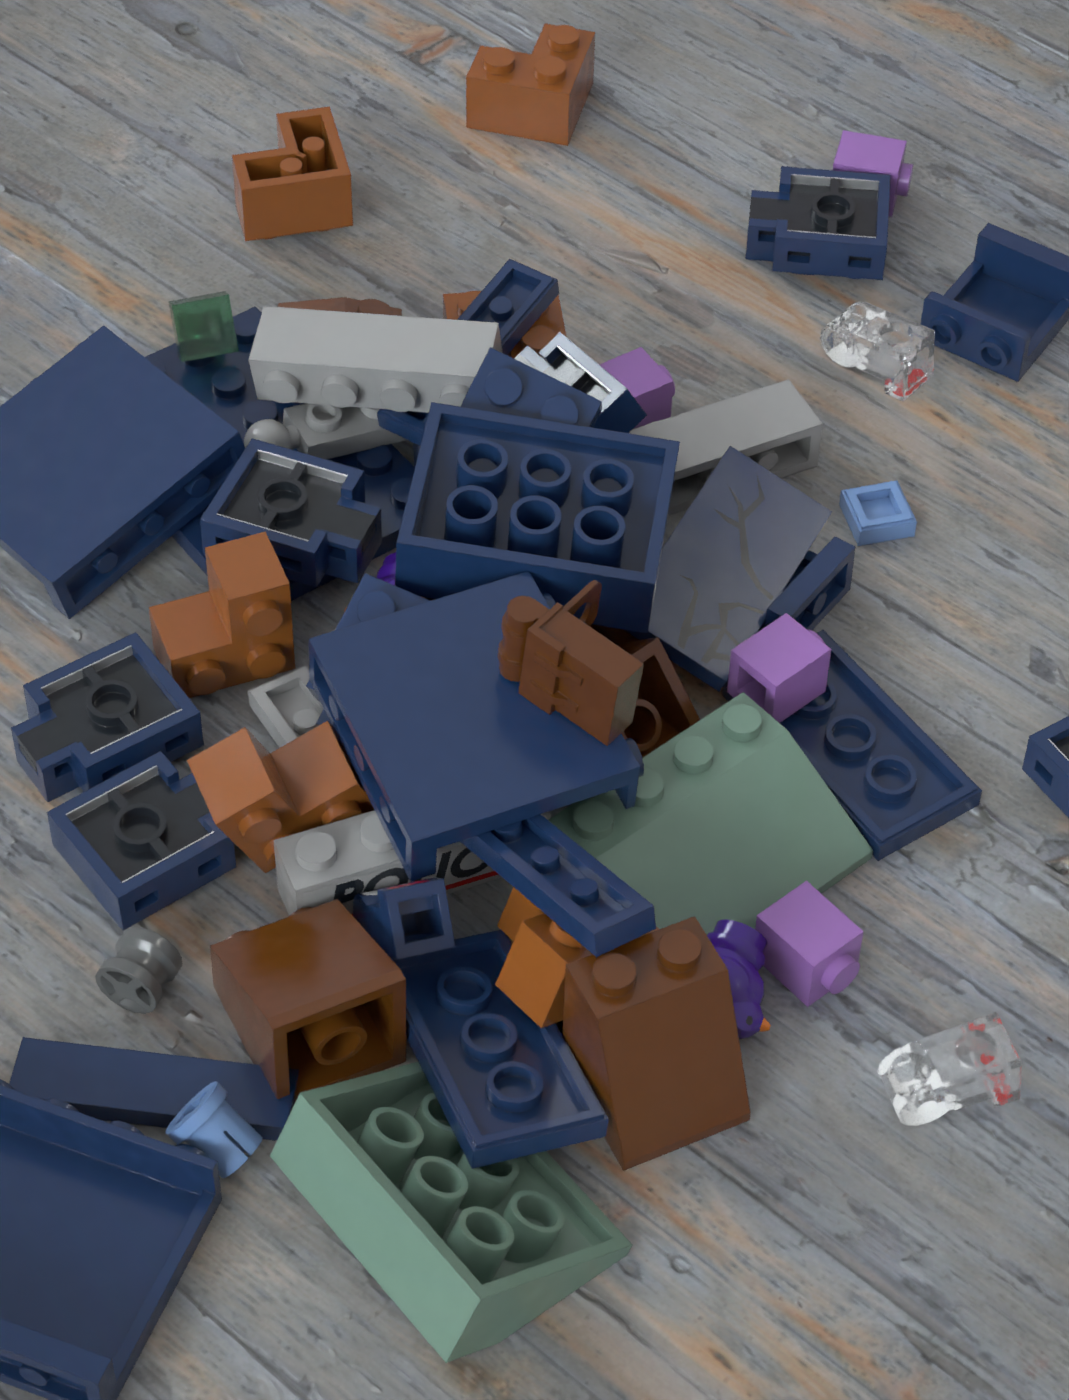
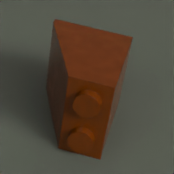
M338 899L317 907L299 909L289 917L251 931L236 932L224 941L210 945L213 986L253 1064L261 1067L277 1099L290 1095L289 1068L299 1069L294 1101L296 1102L301 1092L380 1072L406 1062V979L400 968Z
M695 916L640 936L598 957L592 954L566 964L563 1037L608 1117L607 1134L604 1138L623 1171L750 1120V1105L728 968Z

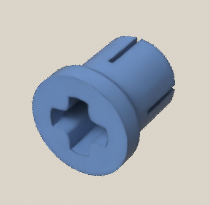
M214 1081L197 1093L179 1111L167 1127L165 1133L176 1144L184 1141L186 1144L202 1150L210 1159L218 1161L219 1176L226 1178L248 1159L243 1152L245 1151L251 1156L260 1145L263 1137L225 1100L228 1092L217 1081Z

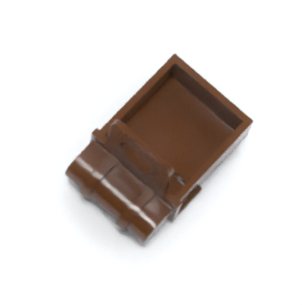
M593 580L566 605L563 606L557 602L551 609H548L529 596H517L511 599L507 605V611L502 617L501 630L503 639L498 647L497 657L500 662L499 670L501 675L510 681H520L518 693L547 714L551 715L556 710L608 746L633 722L644 663L590 627L598 612L602 584L597 580ZM586 603L585 610L580 619L574 616V613L581 605Z

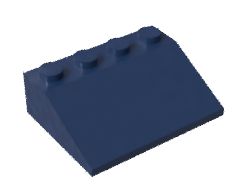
M431 402L397 539L395 586L420 597L439 599L529 571L541 593H549L555 603L558 602L564 606L591 581L597 580L602 584L598 612L592 625L648 634L680 441ZM586 603L581 605L574 613V616L578 619L582 616Z

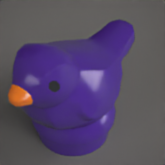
M728 919L719 920L713 932L708 933L707 936L728 968L739 1039H746L758 1032L769 1031L771 1027L770 1023L764 1018L760 1006L764 998V982L758 973L765 964L763 953L767 946V940L760 932L746 924Z

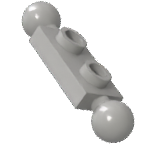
M305 403L284 408L283 424L272 419H263L252 424L245 434L244 446L246 448L253 438L291 450L297 448L298 452L327 460L407 439L379 426L377 412L380 409L361 407L341 408L332 405Z

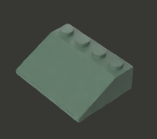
M744 692L642 758L644 774L638 780L634 807L625 809L614 789L573 803L548 819L564 834L653 904L656 927L661 929L695 916L706 935L713 932L717 921L722 919L741 922L755 929L756 917L759 913L806 880L822 894L872 859L873 849L789 731Z
M418 1061L301 1092L270 1155L272 1160L446 1363L500 1343L627 1256L633 1246L547 1151L471 1169Z

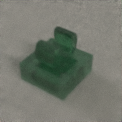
M226 291L168 301L178 358L181 362L239 351L230 298Z

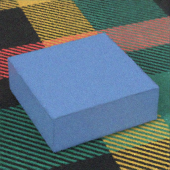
M897 480L841 490L839 506L858 546L915 536L917 521Z

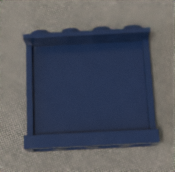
M103 325L0 406V547L44 584L54 607L68 619H71L209 506L245 450L240 432Z
M529 571L309 638V680L410 882L436 874L438 848L614 789L625 809L635 806L638 780L644 774V763L640 750L632 738L624 739L621 733L613 742L606 746L556 710L551 715L541 710L518 693L520 681H510L500 673V662L497 655L499 643L503 639L501 630L502 617L507 611V605L510 600L517 596H529L548 609H551L556 604L549 593H541Z
M0 1079V1382L48 1400H117L222 1201L218 1161L210 1159L206 1153L188 1144L173 1146L145 1136L139 1129L126 1122L112 1121L108 1123L79 1113L75 1107L63 1100L56 1098L42 1100L16 1091L10 1084Z

